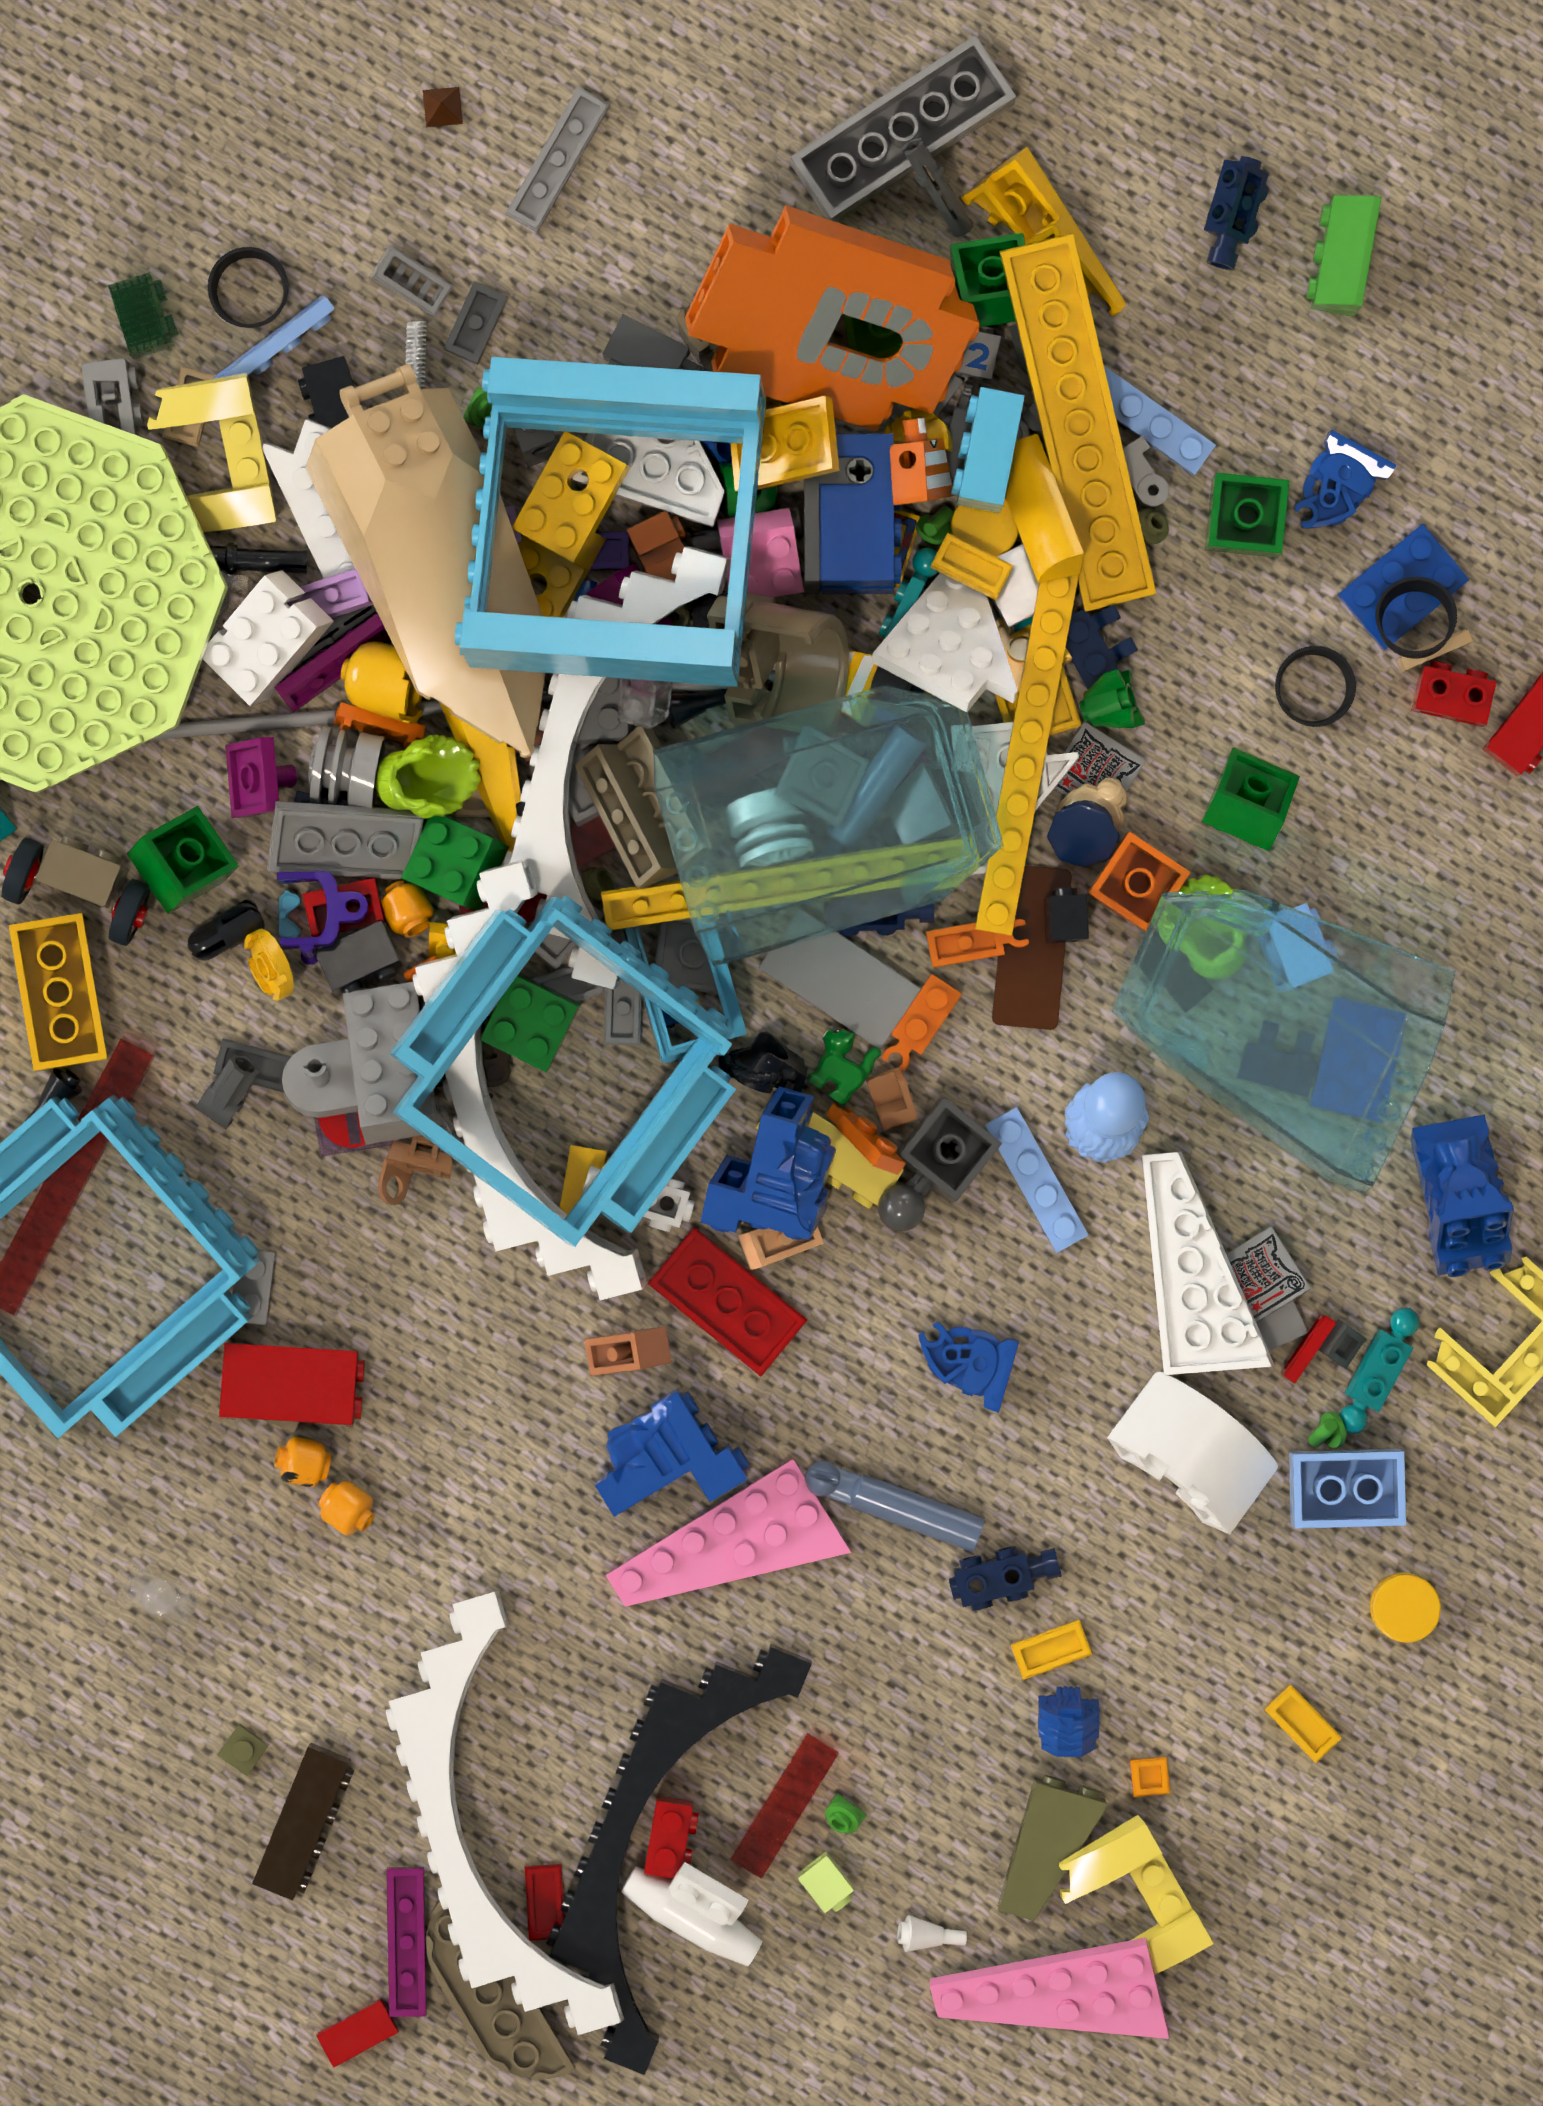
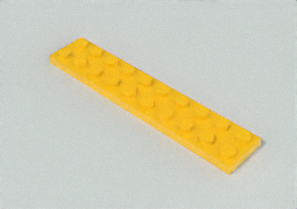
M1070 233L999 251L1048 461L1084 553L1077 583L1083 609L1087 612L1156 594V589L1074 234Z

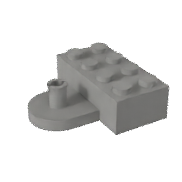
M407 982L342 993L348 1039L307 1046L296 1052L288 1060L282 1074V1085L288 1102L301 1114L315 1118L358 1112L360 1128L366 1145L421 1136L419 1132L392 1113L418 1078V1075L389 1054L422 1010L421 999L416 993L414 983ZM432 1090L418 1110L438 1125L434 1091Z

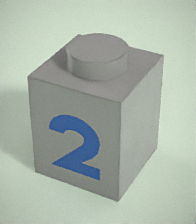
M986 326L979 327L975 340L969 341L964 351L962 366L958 372H955L957 377L990 384L1001 336L994 335V329Z

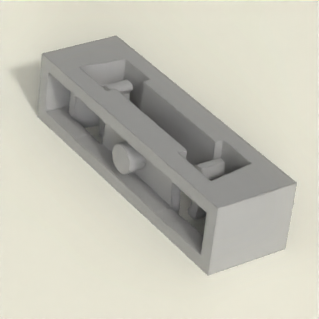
M125 358L81 364L88 418L107 424L106 409L99 402L97 385H101L102 401H105V404L118 403L121 430L139 436L138 426L144 425L141 403L134 404L133 389H139L136 367H129V362ZM116 385H120L121 403H119L116 393Z

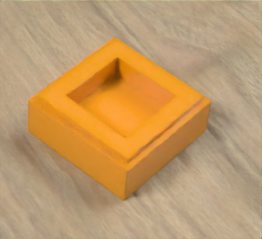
M1167 1756L1130 1759L1133 1797L1170 1794Z

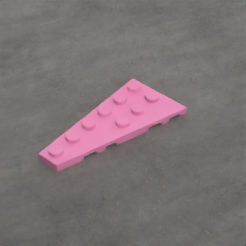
M792 1458L605 1576L626 1607L851 1553L817 1496L807 1488L805 1477Z
M1146 1938L930 1978V1989L939 2018L1169 2039L1168 2025Z

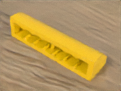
M1038 434L1016 440L1005 498L1008 501L1011 514L1038 583L1080 574L1084 553Z

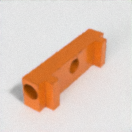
M342 702L336 709L333 724L340 726L339 732L340 729L346 731L353 729L372 735L384 736L386 739L403 743L402 750H405L413 741L423 739L426 725L403 723Z

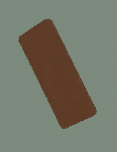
M1027 865L1024 867L1015 920H1025L1026 925L1015 927L1012 934L1016 940L1028 939L1029 944L1020 948L1014 947L1009 943L1003 944L1005 955L998 956L992 1021L996 1025L1053 1030L1058 1025L1066 943H1046L1044 899L1052 896V891H1055V889L1071 888L1072 874L1067 869Z

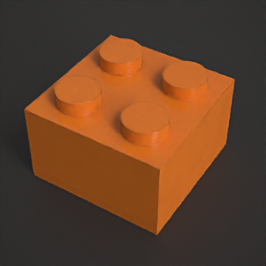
M1129 831L1124 835L1111 858L1108 859L1086 894L1145 934H1151L1191 872Z

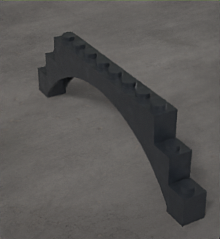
M770 1644L768 1651L761 1649L756 1659L753 1670L759 1672L757 1677L716 1661L713 1669L706 1667L698 1685V1688L704 1690L702 1695L664 1679H661L658 1687L651 1684L643 1704L650 1707L644 1721L637 1718L629 1738L635 1741V1745L630 1755L623 1753L616 1770V1774L621 1775L617 1789L609 1787L602 1804V1808L608 1810L603 1823L596 1821L589 1836L588 1842L594 1844L589 1858L582 1855L574 1873L575 1877L580 1878L574 1892L568 1889L560 1910L566 1912L562 1925L559 1926L554 1923L546 1942L547 1945L552 1946L549 1957L588 1972V1977L582 1974L581 1976L605 1986L614 1983L624 2020L616 2024L615 2028L612 2026L607 2027L600 2046L606 2048L604 2059L645 2075L659 2042V2035L651 2032L644 2021L626 1979L619 1949L616 1919L617 1890L622 1861L632 1830L647 1800L670 1768L708 1732L733 1716L758 1704L788 1694L798 1698L812 1665L810 1659Z

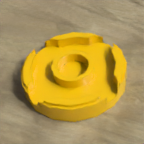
M262 928L248 934L245 938L244 949L251 950L252 957L248 958V965L261 990L268 996L274 994L273 1000L275 1001L293 994L294 982L291 968L276 939L267 930Z

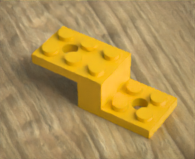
M565 431L512 526L513 530L523 535L522 542H519L518 546L530 581L537 576H544L547 581L546 590L542 594L536 595L542 615L559 618L565 616L606 541V538L595 533L631 468L622 461ZM578 472H586L589 477L587 487L581 491H574L571 486L573 476Z

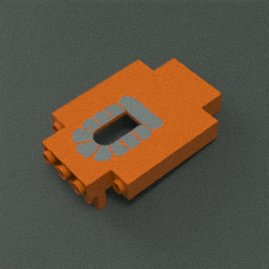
M785 205L771 237L730 223L728 224L685 316L689 336L718 345L711 360L713 372L761 375L765 395L789 404L822 396L830 397L833 401L835 419L876 432L883 419L887 420L891 415L893 402L933 414L938 402L942 403L946 398L949 388L948 382L952 374L960 370L964 360V351L969 341L975 340L980 327L973 304L962 301L958 296L955 276H953L948 259ZM845 314L899 333L902 337V346L891 357L877 358L828 341L841 315Z

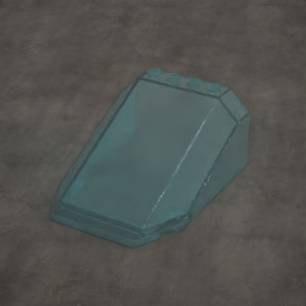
M883 685L682 740L653 750L656 796L695 935L713 966L744 959L942 901L1004 846L968 712L934 695Z
M1233 890L1232 894L1208 895V891H1195L1191 894L1163 892L1115 1001L1112 1012L1172 1070L1328 1181L1365 1194L1374 1186L1429 1071L1446 1024L1456 971L1247 890Z

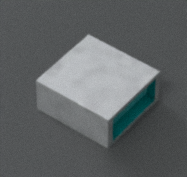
M1023 544L998 556V558L1014 566L997 600L990 598L1009 635L1032 624L1039 586Z

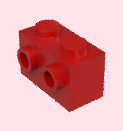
M1431 661L1430 666L1420 668L1411 711L1479 727L1487 725L1497 683L1496 681L1488 680V673L1467 669L1466 675L1452 672V665Z
M657 1795L644 1874L673 1879L684 1862L689 1865L691 1864L693 1849L686 1848L688 1834H696L699 1813L692 1812L693 1801Z

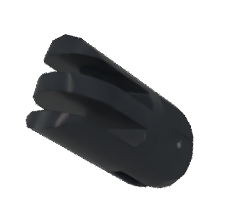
M245 899L196 929L189 936L187 944L192 955L201 961L212 959L226 950H231L243 943L248 934L261 928L264 929L265 924L256 903L253 900Z

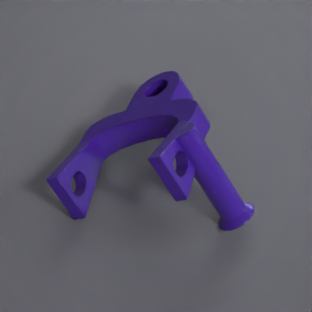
M277 872L279 884L316 881L321 884L326 895L327 920L322 935L318 937L280 938L282 950L300 948L301 960L307 965H313L318 962L314 952L318 950L316 947L331 946L337 941L340 924L361 922L368 914L369 907L366 898L359 892H338L337 884L330 872ZM353 904L360 906L359 911L356 913H350L347 910Z

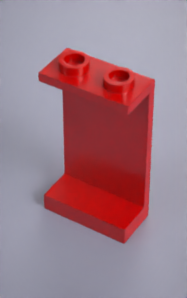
M224 1343L219 1417L231 1420L241 1418L337 1424L353 1427L354 1419H361L362 1397H356V1383L364 1382L365 1360H358V1351Z

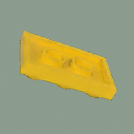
M822 396L765 410L757 490L840 471L832 398ZM730 443L735 491L738 492L743 444Z

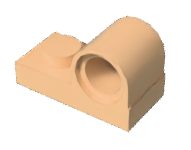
M818 1226L810 1240L791 1239L785 1236L784 1233L769 1228H756L738 1235L750 1270L769 1265L824 1244Z

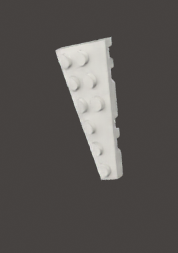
M1182 1152L1142 1155L1164 1375L1275 1366Z

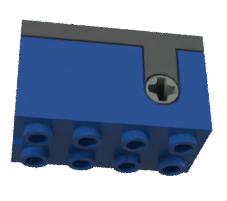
M836 434L840 471L804 479L805 594H820V592L821 594H893L894 584H901V554H894V547L901 546V518H894V511H900V505H893L890 446L893 445V434ZM856 475H863L864 481H856Z

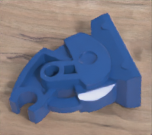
M1334 430L1329 431L1324 441L1326 451L1315 458L1310 467L1309 475L1304 481L1303 496L1305 500L1298 502L1293 507L1295 513L1301 508H1308L1312 513L1309 521L1299 523L1301 528L1312 529L1329 525L1335 526L1346 521V518L1357 512L1356 509L1359 507V504L1365 498L1370 497L1374 490L1373 485L1376 479H1388L1396 464ZM1318 481V493L1317 495H1314L1313 486L1315 482Z
M938 1321L932 1325L940 1333L938 1340L934 1342L929 1341L925 1336V1332H921L918 1335L919 1341L928 1362L927 1366L932 1373L937 1375L944 1384L948 1383L961 1389L963 1394L969 1396L974 1394L979 1397L984 1395V1408L999 1413L1019 1340L1006 1338L1000 1342L993 1334L987 1331L972 1330L967 1327H954L947 1331ZM956 1337H966L969 1340L968 1342L955 1343L953 1339Z

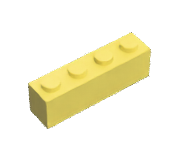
M813 1112L809 1127L827 1135L831 1139V1146L836 1149L835 1157L827 1171L829 1177L826 1182L838 1190L842 1184L855 1191L851 1198L868 1209L872 1207L873 1203L878 1206L881 1195L888 1188L896 1184L904 1170L902 1169L896 1175L874 1167L834 1125Z

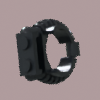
M760 1032L750 1047L736 1049L724 1056H720L718 1059V1065L721 1070L739 1083L759 1092L771 1093L774 1087L777 1089L779 1086L785 1088L787 1082L793 1083L791 1090L801 1093L802 1089H807L809 1083V1076H806L808 1067L805 1066L804 1059L784 1046L769 1032Z

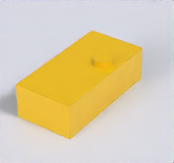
M82 913L9 925L33 1071L38 1072L107 1060Z

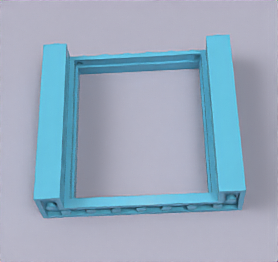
M491 357L490 369H484L482 381L483 391L487 392V401L492 403L491 417H485L483 428L484 439H488L487 452L481 453L479 465L480 475H484L483 488H478L476 492V510L481 511L479 524H474L472 529V546L477 547L475 560H470L468 565V582L473 583L472 594L465 597L463 621L457 622L455 628V645H460V655H464L471 668L738 687L766 395L761 375ZM507 428L743 444L724 629L487 612Z

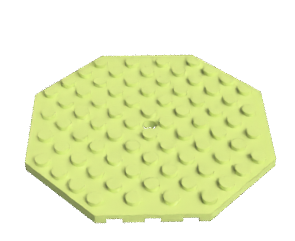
M24 394L0 407V780L35 793H40L179 726L228 586L163 445ZM29 584H36L40 589L41 599L29 605L23 600V590Z

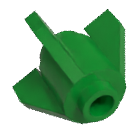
M1117 669L1104 673L1084 692V700L1079 702L1085 722L1090 721L1094 727L1106 726L1120 729L1134 728L1145 724V719L1137 707L1136 698L1132 690V673L1130 670L1119 672Z

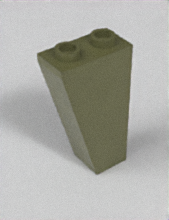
M1044 1775L1043 1781L1034 1778L997 1904L999 1911L1035 1921L1067 1871L1060 1869L1059 1862L1081 1849L1105 1812L1107 1802L1105 1799L1100 1798V1791L1081 1785L1078 1791L1064 1787L1066 1781Z

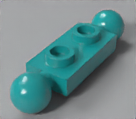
M922 548L913 556L912 565L915 572L910 582L902 580L894 598L895 601L900 603L894 616L886 615L878 633L885 636L884 639L920 598L928 577L938 573V571L930 568L937 554L936 550Z
M1403 1307L1397 1309L1392 1314L1390 1319L1392 1331L1390 1334L1378 1329L1344 1394L1355 1399L1352 1405L1345 1406L1339 1413L1347 1433L1356 1434L1366 1427L1368 1418L1365 1411L1367 1407L1380 1412L1414 1347L1404 1343L1403 1340L1405 1337L1413 1335L1420 1325L1419 1316L1413 1309Z

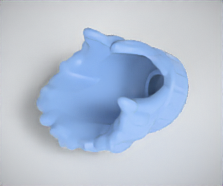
M1113 1072L1101 1076L1092 1085L1086 1083L1075 1094L1074 1098L1065 1108L1066 1120L1064 1124L1068 1129L1065 1135L1069 1139V1145L1078 1150L1080 1156L1091 1157L1093 1161L1106 1163L1118 1158H1124L1132 1153V1150L1138 1145L1140 1137L1149 1121L1148 1111L1145 1108V1094L1139 1082L1128 1074Z

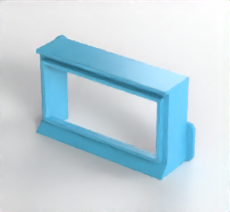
M712 914L696 917L722 1011L728 1019L726 1025L733 1030L728 1039L747 1035L714 916ZM638 926L623 928L626 942L641 952L638 958L648 965ZM641 994L659 1059L663 1063L683 1059L696 1039L672 1046L662 1010Z

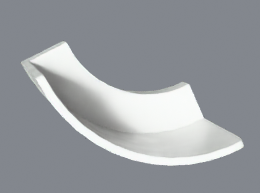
M1160 1371L1152 1376L1107 1437L1121 1459L1139 1467L1159 1481L1163 1475L1179 1487L1175 1494L1195 1512L1202 1523L1227 1534H1231L1278 1468L1277 1462L1267 1449L1235 1418L1198 1391L1169 1375H1164Z

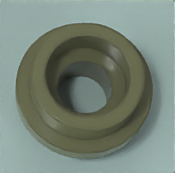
M1146 508L1138 513L1145 544H1158L1166 539L1169 533V526L1167 520L1159 511Z
M590 867L583 872L582 882L589 899L595 903H602L601 892L614 890V882L610 873L603 867Z

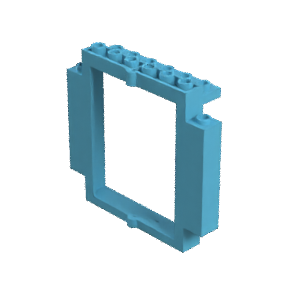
M564 896L562 899L551 897L528 929L524 928L526 920L513 910L508 909L506 913L502 910H495L389 1054L418 1075V1078L392 1113L565 1243L576 1247L600 1213L623 1231L632 1233L736 1089L728 1083L731 1077L715 1065L711 1069L708 1068V1065L716 1055L724 1056L732 1046V1043L727 1040L733 1033V1030L725 1025L728 1019L712 1007L706 1011L696 1003L699 997L683 985L679 989L667 981L670 975L655 963H652L650 967L638 958L641 955L639 950L624 940L621 944L616 942L609 936L612 932L609 927L596 918L590 922L580 914L583 908L571 898ZM553 927L698 1037L565 1219H562L418 1110Z
M115 1095L110 1096L97 1108L91 1110L81 1119V1122L76 1118L79 1112L66 1098L60 1100L57 1096L53 1097L0 1143V1220L101 1131L223 1270L63 1410L10 1352L7 1345L0 1338V1374L57 1438L61 1437L90 1410L117 1437L252 1318L248 1313L251 1307L247 1301L237 1292L232 1295L228 1289L261 1261L256 1256L259 1253L258 1248L247 1236L241 1238L234 1231L232 1226L235 1223L227 1212L222 1208L216 1210L207 1200L210 1194L205 1187L197 1180L192 1182L183 1172L186 1167L182 1161L172 1152L167 1155L158 1145L161 1142L158 1134L147 1124L143 1127L134 1117L137 1113L134 1107L124 1097L118 1099Z

